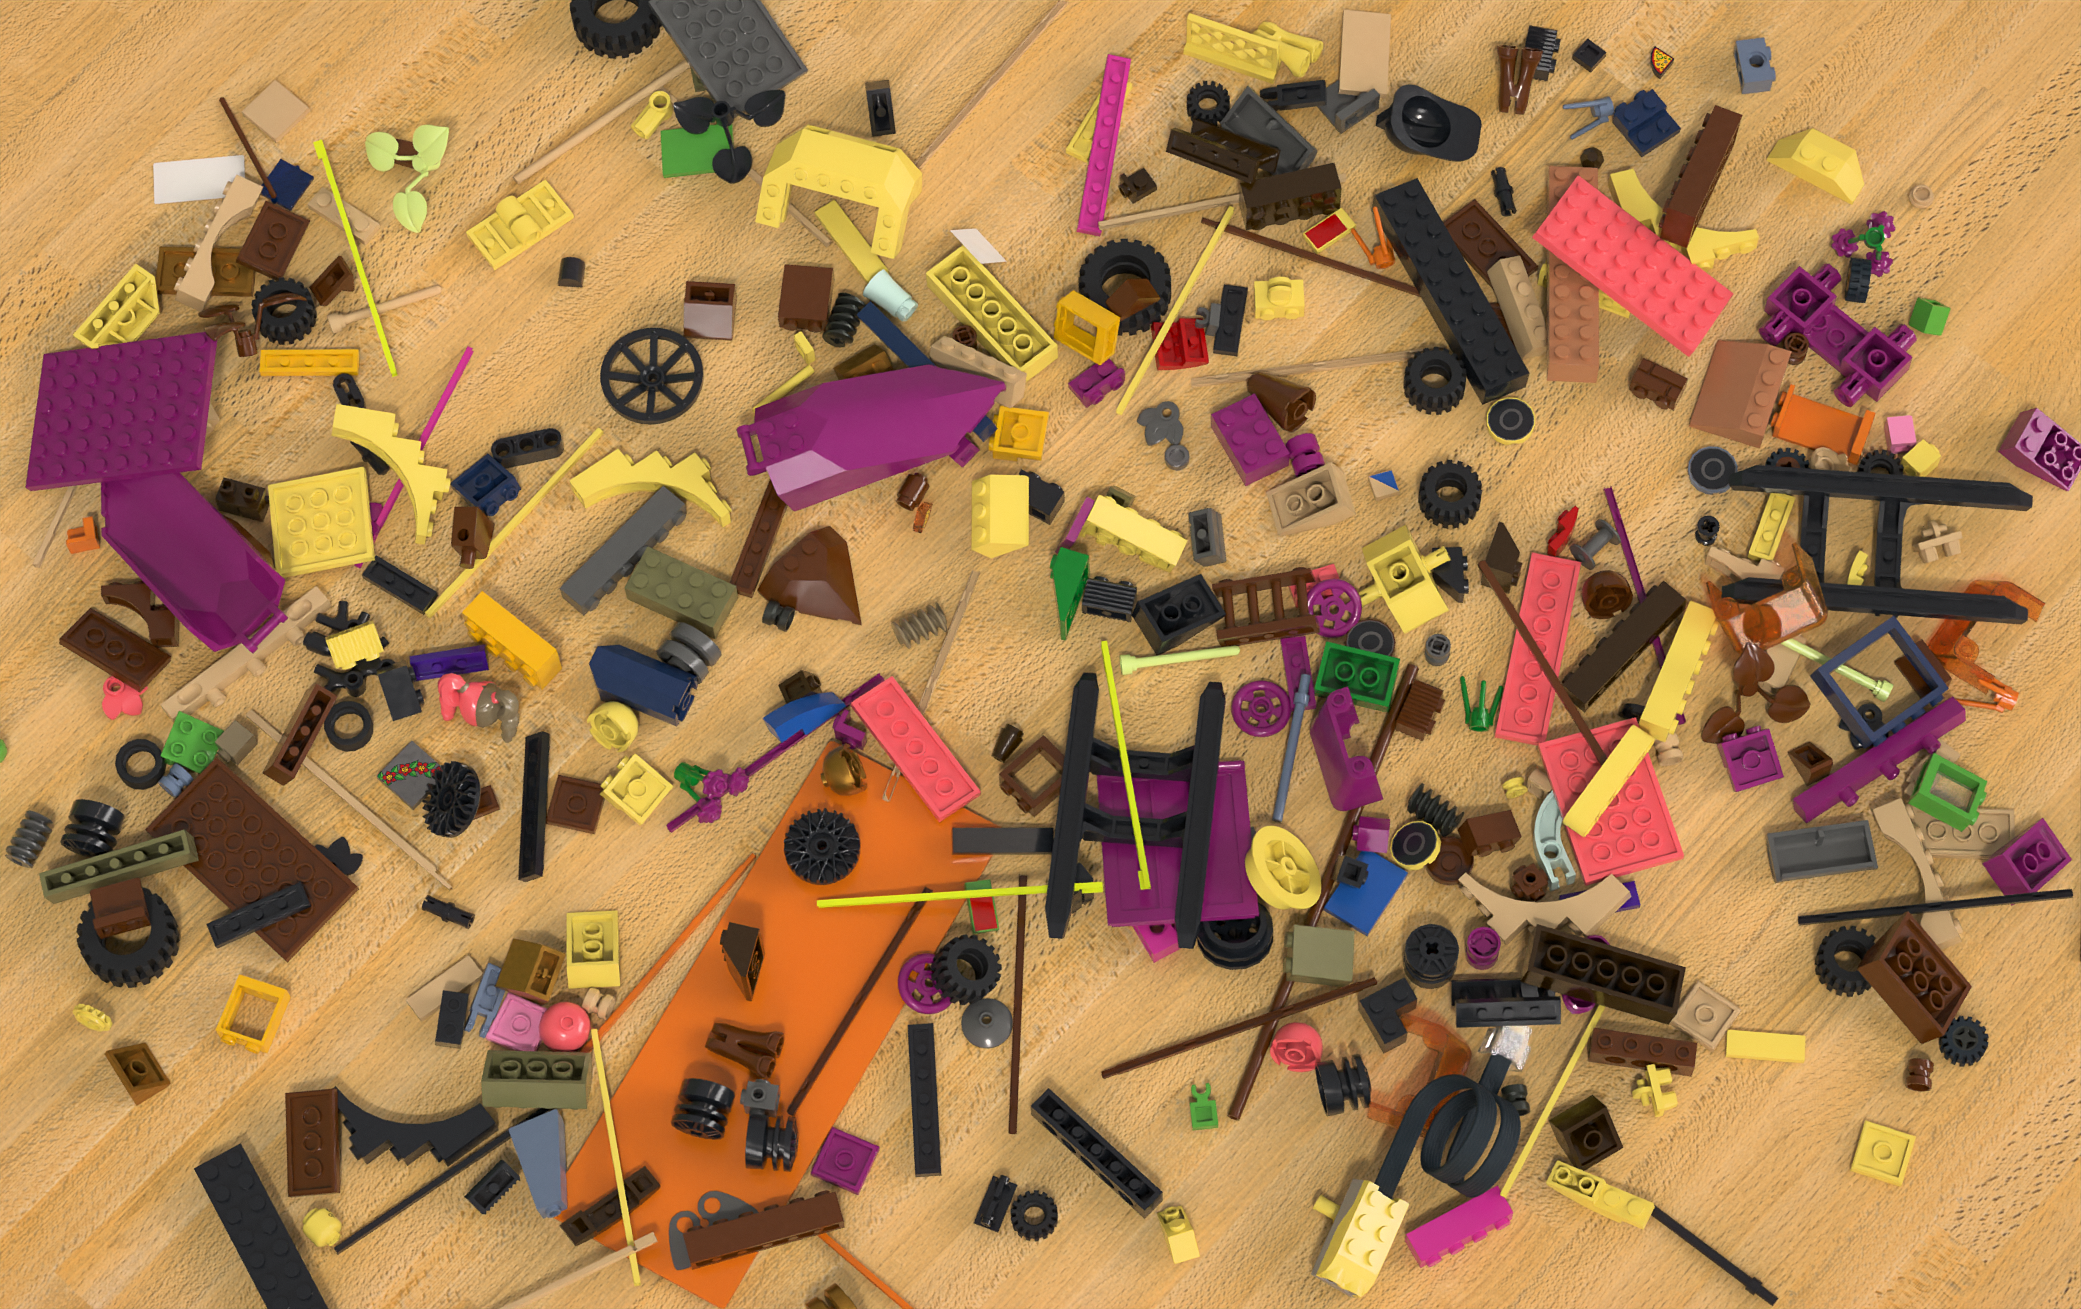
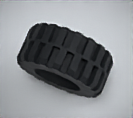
M571 0L570 13L576 36L589 51L594 49L595 54L603 57L606 54L610 59H616V56H622L623 59L628 58L631 53L637 55L642 52L644 46L648 48L653 43L652 38L656 39L660 33L659 28L662 24L649 7L648 2L650 0H626L635 4L638 9L631 18L621 23H606L595 17L596 12L602 5L613 0Z
M1128 238L1121 239V242L1117 243L1111 240L1106 242L1107 246L1105 247L1099 245L1094 249V255L1092 253L1088 254L1085 258V264L1081 265L1080 277L1078 278L1079 293L1109 310L1105 304L1109 296L1102 290L1103 284L1109 278L1127 273L1136 275L1141 279H1148L1159 295L1160 300L1120 321L1118 335L1122 336L1123 333L1129 332V336L1137 335L1138 330H1142V332L1150 330V324L1161 321V316L1167 313L1168 304L1171 302V276L1168 263L1164 262V257L1160 252L1155 254L1154 247L1149 244L1143 246L1142 241L1136 239L1134 242H1128Z
M144 887L142 888L150 918L151 932L145 945L138 951L127 955H117L107 950V937L100 939L94 928L92 919H95L92 901L87 904L90 908L88 912L84 910L80 916L83 923L77 925L76 932L79 935L77 945L90 970L95 975H98L100 980L105 983L111 981L113 986L122 987L123 983H126L128 988L137 987L138 982H142L143 985L151 983L150 978L156 976L158 979L162 976V969L164 967L170 968L173 963L171 955L176 956L179 948L176 943L180 941V934L177 930L178 925L173 914L158 894L152 895L150 889Z

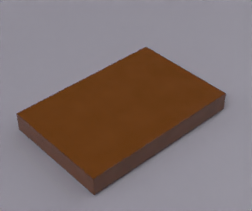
M265 201L236 259V263L279 281V278L284 276L309 226L310 220Z

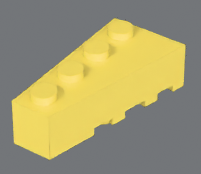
M1099 495L1096 498L1078 536L1085 538L1086 534L1097 538L1096 543L1103 546L1113 544L1117 546L1120 553L1127 556L1137 554L1140 555L1139 559L1142 562L1169 573L1173 570L1188 540L1184 539L1177 531H1169L1161 527L1160 523L1153 519L1141 517L1136 510L1129 507L1124 508L1116 504V501L1111 497Z

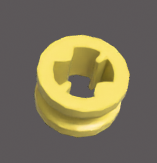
M1523 777L1510 779L1502 785L1503 789L1507 790L1506 798H1516L1528 791L1527 786L1523 785Z

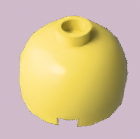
M610 701L601 704L587 719V724L590 722L592 726L589 730L591 735L598 743L609 750L612 748L611 746L619 749L617 752L627 750L638 734V720L633 710L620 702Z

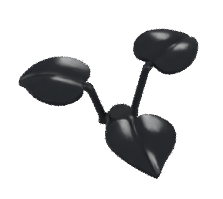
M769 90L753 95L744 106L747 114L736 110L734 106L730 107L726 101H718L714 104L712 100L706 97H695L682 102H674L673 107L679 124L685 131L691 134L705 133L709 128L710 122L714 123L716 121L719 126L723 127L730 149H722L717 152L713 158L712 167L719 178L729 184H735L747 176L752 167L753 160L747 147L740 146L734 149L728 126L734 121V114L746 120L753 119L755 124L760 127L772 126L783 115L786 94L783 90Z

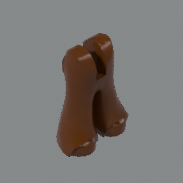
M1497 45V57L1500 68L1499 112L1508 113L1511 104L1510 97H1517V101H1515V114L1524 115L1529 101L1532 80L1541 61L1543 51L1530 47L1521 48L1519 76L1517 84H1514L1519 47Z
M714 1023L711 1032L726 1038V1040L723 1042L714 1038H708L705 1045L708 1050L745 1066L762 1079L768 1080L772 1076L776 1066V1060L773 1057H780L784 1045V1033L777 1031L756 1032L724 1023ZM740 1045L753 1048L773 1057L748 1051L740 1047Z

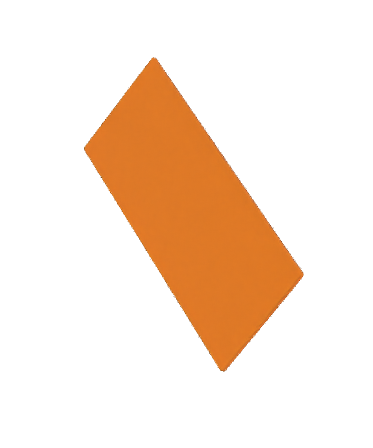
M830 741L825 747L610 1101L623 1183L625 1179L646 1166L661 1185V1188L648 1200L629 1214L633 1241L651 1232H654L658 1242L636 1252L637 1264L720 1309L727 1307L759 1251L692 1270V1267L676 1270L672 1261L669 1243L671 1219L679 1212L690 1211L697 1215L700 1220V1226L707 1227L709 1221L700 1215L698 1202L704 1194L710 1191H718L734 1196L757 1209L758 1213L764 1211V1208L770 1205L777 1204L779 1207L787 1205L905 1005L898 990V976L902 966L910 958L918 954H935L966 902V898L926 902L796 1114L792 1116L787 1112L788 1107L916 903L901 902L819 908L817 900L920 894L925 887L933 890V893L965 891L964 884L978 881L993 855H952L951 829L1002 828L963 807L941 822H938L910 783L901 775L889 802L898 778L896 777L897 773L891 777L885 793L888 802L884 801L882 797L892 771L858 753L857 755L866 774V778L862 779L863 785L867 784V789L851 796H843L833 792L830 787H825L823 784L821 773H823L825 757L830 751L841 746V744L835 741ZM824 808H826L828 812L834 813L835 810L837 814L842 813L845 819L848 820L849 818L851 824L855 825L860 838L861 851L857 865L848 876L836 883L816 885L803 881L791 871L784 854V839H786L785 833L789 832V826L794 825L793 821L795 819L798 821L801 819V815H807L809 810L811 813H815L817 809L823 812ZM820 847V848H819V850H824V849H826V847ZM729 922L760 929L765 956L752 1001L746 1000L730 974L727 962L724 961L725 954L722 953L723 945H720V938L723 929L727 930ZM925 964L924 970H926L929 964ZM912 970L908 980L915 983L919 973ZM714 1023H724L756 1032L777 1031L784 1033V1045L779 1058L740 1045V1047L754 1053L773 1057L776 1060L773 1074L767 1081L770 1084L779 1085L781 1095L776 1118L769 1117L770 1127H775L778 1116H783L784 1128H786L789 1116L796 1117L799 1142L797 1157L791 1172L784 1171L783 1159H781L779 1170L774 1171L772 1158L767 1159L763 1170L746 1168L745 1148L750 1116L745 1113L744 1105L740 1104L742 1089H747L748 1081L755 1082L756 1079L762 1078L745 1066L715 1054L705 1047L708 1038H714L723 1042L726 1040V1038L711 1032ZM696 1078L712 1081L731 1089L735 1093L731 1112L722 1114L728 1119V1124L724 1127L725 1134L722 1139L712 1140L695 1137L672 1126V1116L676 1114L674 1111L675 1106L684 1104L678 1098L684 1079ZM603 1112L566 1173L568 1209L561 1211L558 1216L553 1217L562 1223L580 1210L582 1212L586 1211L618 1189L605 1112ZM709 1198L704 1203L705 1211L710 1214L718 1212L721 1207L720 1201L717 1198ZM682 1217L677 1221V1229L682 1233H687V1230L693 1227V1221L689 1217ZM623 1219L592 1239L615 1252L628 1247Z

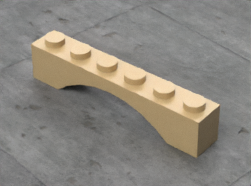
M236 175L233 182H227L223 194L226 196L223 201L218 200L213 211L216 216L214 220H208L203 230L206 236L204 239H198L193 250L196 252L194 259L189 257L184 267V271L187 273L184 278L179 277L174 287V290L177 291L175 301L199 312L203 311L215 284L211 270L212 248L218 238L229 227L251 216L260 198L262 186L239 175Z
M1899 798L1873 809L1885 838L1899 845L1917 863L1924 881L1925 903L1951 901L1948 895L1943 897L1940 889L1944 886L1939 872L1933 873L1931 864L1935 862L1930 850H1924L1921 844L1925 838L1920 827H1914L1911 820L1915 818L1911 805H1905L1902 798ZM1951 910L1924 913L1920 926L1941 950L1962 942L1959 934L1963 933V929L1958 918L1953 920L1950 913Z

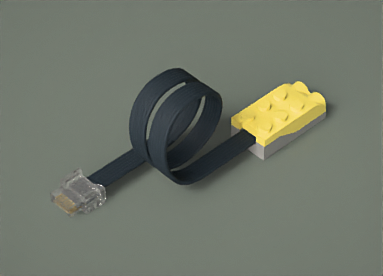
M1526 1025L1488 1028L1478 1052L1481 1054L1491 1053V1056L1479 1083L1463 1075L1450 1074L1431 1081L1418 1092L1406 1110L1375 1182L1372 1183L1371 1181L1359 1179L1352 1180L1311 1275L1353 1298H1361L1372 1287L1409 1206L1402 1199L1393 1198L1394 1192L1426 1120L1437 1104L1449 1094L1461 1089H1469L1448 1100L1432 1120L1421 1149L1420 1161L1422 1169L1425 1173L1442 1183H1446L1449 1187L1469 1198L1484 1194L1499 1180L1517 1148L1521 1132V1121L1516 1108L1497 1094L1508 1070L1522 1072L1532 1050L1526 1044L1533 1029ZM1497 1103L1500 1109L1501 1121L1496 1140L1479 1169L1464 1181L1465 1175L1480 1159L1493 1134L1497 1118ZM1463 1117L1450 1146L1446 1162L1441 1166L1442 1154L1447 1140L1456 1124Z

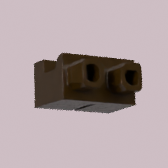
M223 477L215 498L219 511L237 516L242 515V517L260 522L264 521L270 506L269 496L265 495V488Z

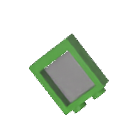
M1933 753L1922 765L1908 804L1962 832L1968 825L1973 826L1978 819L1979 812L1977 808L1986 798L1987 792L1984 790L1988 781Z

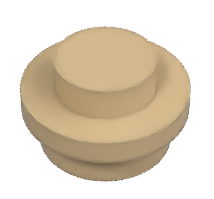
M1926 185L1914 187L1909 194L1910 203L1919 209L1929 207L1934 199L1932 190Z

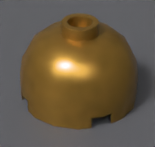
M843 744L828 753L823 762V773H821V780L825 787H830L833 792L843 796L855 795L867 789V784L863 785L862 779L866 778L863 765L855 751L849 752L847 749L851 747L849 744Z

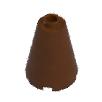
M1264 372L1253 374L1248 379L1247 390L1250 395L1255 394L1264 410L1285 431L1294 432L1298 430L1308 419L1305 417L1308 409L1313 411L1315 407L1316 393L1309 387Z

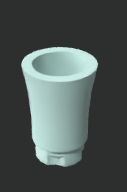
M885 269L878 272L863 291L864 297L881 306L895 318L898 317L902 322H906L918 308V304L891 278Z

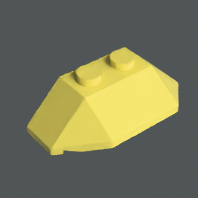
M1814 128L1778 140L1767 157L1768 162L1851 205L1864 186L1856 150Z
M135 264L78 328L73 337L90 349L136 341L160 314L155 276Z

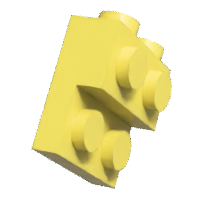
M633 754L630 758L625 755L616 766L619 771L615 776L608 775L600 786L603 790L600 792V795L616 809H621L637 824L642 825L672 789L673 785L637 754Z

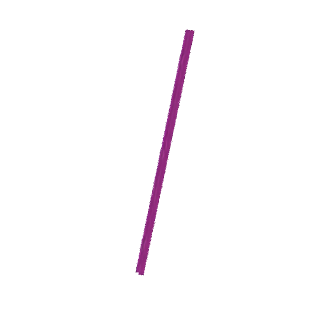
M1612 486L1610 488L1604 487L1603 491L1616 532L1621 539L1620 544L1638 601L1642 603L1647 598L1613 489ZM1658 636L1652 645L1661 670L1666 656ZM1684 713L1682 715L1677 714L1676 720L1679 721L1678 725L1686 723Z
M880 673L842 699L846 707L816 729L849 707L851 702L885 681L880 676ZM799 730L745 768V774L751 777L809 734L805 735ZM728 784L727 789L724 791L721 797H723L725 794L729 792L730 789ZM707 796L704 798L707 802L711 800ZM697 803L666 825L669 832L672 833L698 814L700 808L697 806Z

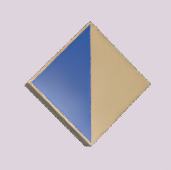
M1392 470L1368 476L1375 501L1399 495L1400 491Z

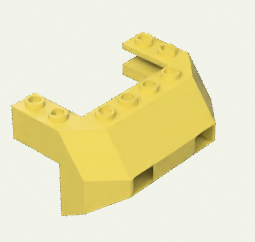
M808 124L787 135L776 145L763 177L755 222L779 228L780 222L784 223L787 217L792 185L879 207L871 253L894 259L902 248L909 207L922 192V172L900 148Z

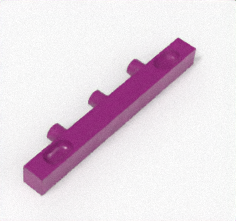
M1952 696L1887 738L1877 747L1871 748L1793 799L1794 811L1805 823H1808L1841 801L1847 807L1853 806L1859 799L1855 792L1881 775H1884L1888 780L1895 779L1900 773L1897 765L1923 748L1929 754L1935 753L1941 746L1937 739L1966 721L1965 708Z

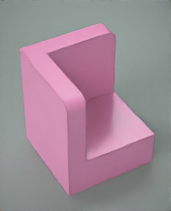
M1912 416L1887 417L1884 432L1888 454L1890 455L1891 452L1894 454L1908 453L1916 445Z

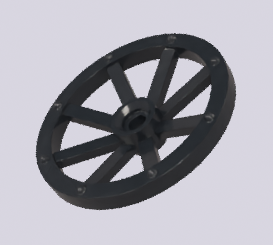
M663 328L639 329L620 338L608 350L600 371L602 391L611 408L629 421L648 425L669 422L687 412L698 399L704 380L702 361L695 347L682 335ZM650 339V365L645 367L628 347L639 341ZM658 339L666 340L679 346L661 367L657 366ZM622 352L640 372V375L612 372L611 368L618 355ZM685 353L688 354L693 363L694 372L665 375ZM610 380L638 383L640 385L617 399L611 390ZM693 381L689 393L683 400L665 386V384ZM645 391H648L646 413L638 412L625 406ZM656 392L662 393L676 406L666 411L654 413Z

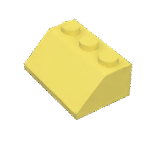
M988 475L972 481L971 550L989 558H994L1029 546V477L1024 475Z

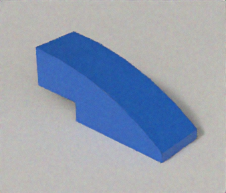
M833 692L819 693L792 701L763 717V720L770 733L783 743L799 730L805 735L809 734L845 708L846 705Z

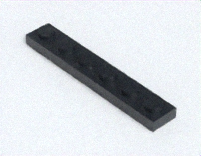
M544 731L525 737L518 880L523 882L543 877L550 734Z
M933 1023L908 1025L915 1177L942 1176Z

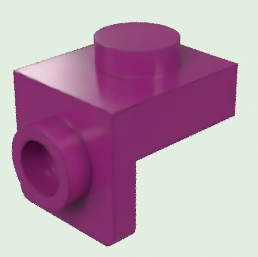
M844 709L842 715H837L832 728L835 732V738L842 741V744H849L851 746L849 747L850 749L858 748L863 750L867 743L866 733L848 725L851 720L850 711Z

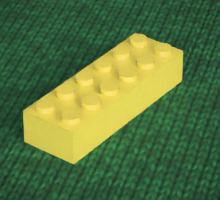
M964 245L926 273L927 287L963 325L970 326L975 330L977 340L992 357L1027 373L1026 382L1058 358V345Z

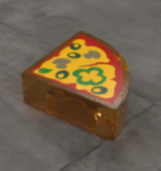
M924 502L919 506L913 531L923 532L933 504Z

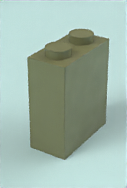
M1294 925L1285 933L1284 937L1287 957L1283 961V972L1286 973V981L1339 987L1349 985L1353 979L1355 931Z

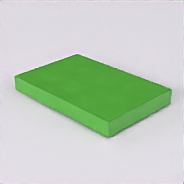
M718 124L709 125L708 130L702 134H691L683 128L662 130L663 177L671 178L715 173L712 167L714 156L722 149H730L723 127ZM731 124L728 126L734 144L733 125Z

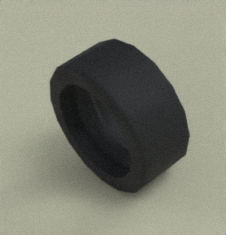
M343 701L331 708L324 721V730L330 743L335 748L345 752L356 751L363 748L370 741L373 735V722L368 710L363 705L354 701ZM346 714H356L363 721L362 731L351 739H342L334 731L335 722Z
M136 739L127 742L120 748L115 760L116 770L121 780L133 789L145 790L155 786L164 776L166 769L165 759L160 757L161 750L155 743L147 739ZM139 752L151 753L155 759V766L150 773L142 777H133L127 772L126 763L132 755Z

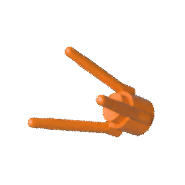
M1374 206V218L1381 245L1376 246L1372 254L1354 228L1351 229V233L1368 257L1370 265L1375 264L1377 269H1385L1395 264L1393 247L1387 237L1385 241L1378 208Z
M1973 665L1971 667L1973 671L1991 682L1989 683L1982 679L1977 680L1979 684L1995 692L1993 701L1997 703L1990 704L1963 699L1956 700L1965 706L1992 709L2003 713L2004 709L2011 711L2018 699L2019 692L2012 690V687L2003 684Z

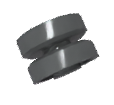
M678 622L669 633L671 640L663 641L656 651L657 655L663 663L697 676L698 684H700L709 673L707 666L712 667L722 656L721 651L701 631L686 623Z

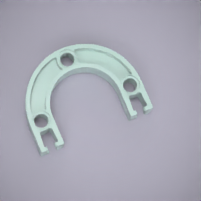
M1553 790L1547 795L1539 808L1533 831L1535 857L1539 867L1548 876L1549 881L1547 882L1550 892L1560 888L1558 877H1554L1552 871L1557 867H1560L1565 874L1567 885L1573 884L1576 873L1561 841L1560 829L1563 825V820ZM1551 851L1554 852L1557 855V857L1550 859L1547 858L1544 855V853Z

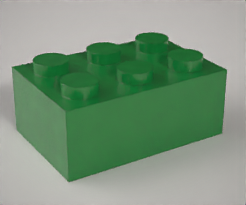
M1326 641L1314 694L1318 697L1327 698L1335 690L1348 687L1354 705L1388 713L1400 667V659Z

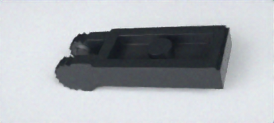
M1325 80L1277 85V87L1262 89L1260 97L1265 100L1277 98V100L1266 102L1276 111L1327 105Z

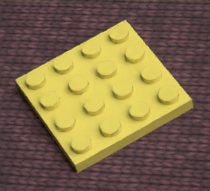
M364 467L268 485L275 569L283 578L375 560L367 474Z

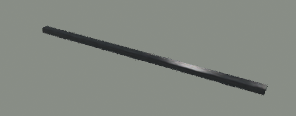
M2072 889L1798 916V924L1801 926L1900 916L1907 911L1910 914L2068 899L2073 898Z
M540 1108L517 1125L550 1112L555 1108ZM509 1130L334 1247L337 1255L511 1139Z

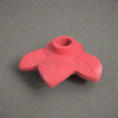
M113 676L107 678L103 685L105 697L102 701V708L106 716L114 720L121 712L131 716L140 715L143 704L139 695L144 693L148 687L146 686L141 692H138ZM120 686L118 691H112L113 687Z

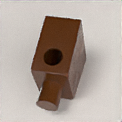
M454 507L451 546L460 555L459 566L464 569H473L475 559L487 558L495 525L479 507Z

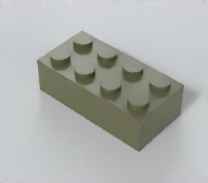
M651 547L646 548L624 587L628 600L676 622L691 625L716 639L738 599L735 585Z
M488 1050L481 1080L483 1107L587 1109L593 1078L591 1053Z

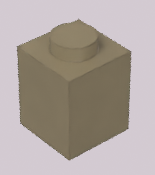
M236 720L215 741L219 750L217 754L227 763L231 760L237 766L258 744L254 735Z

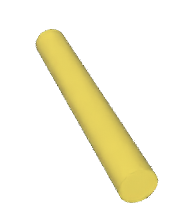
M807 365L752 408L754 414L755 408L781 399L815 372L814 369Z

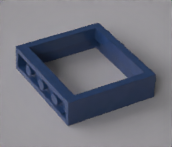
M1895 616L1889 618L1810 675L1864 749L1872 744L1877 747L1887 740L1885 736L1887 733L1892 731L1895 734L1906 726L1904 721L1910 717L1913 721L1926 712L1923 708L1928 704L1932 707L1945 699L1942 694L1949 689ZM1889 633L1932 692L1873 732L1830 674Z

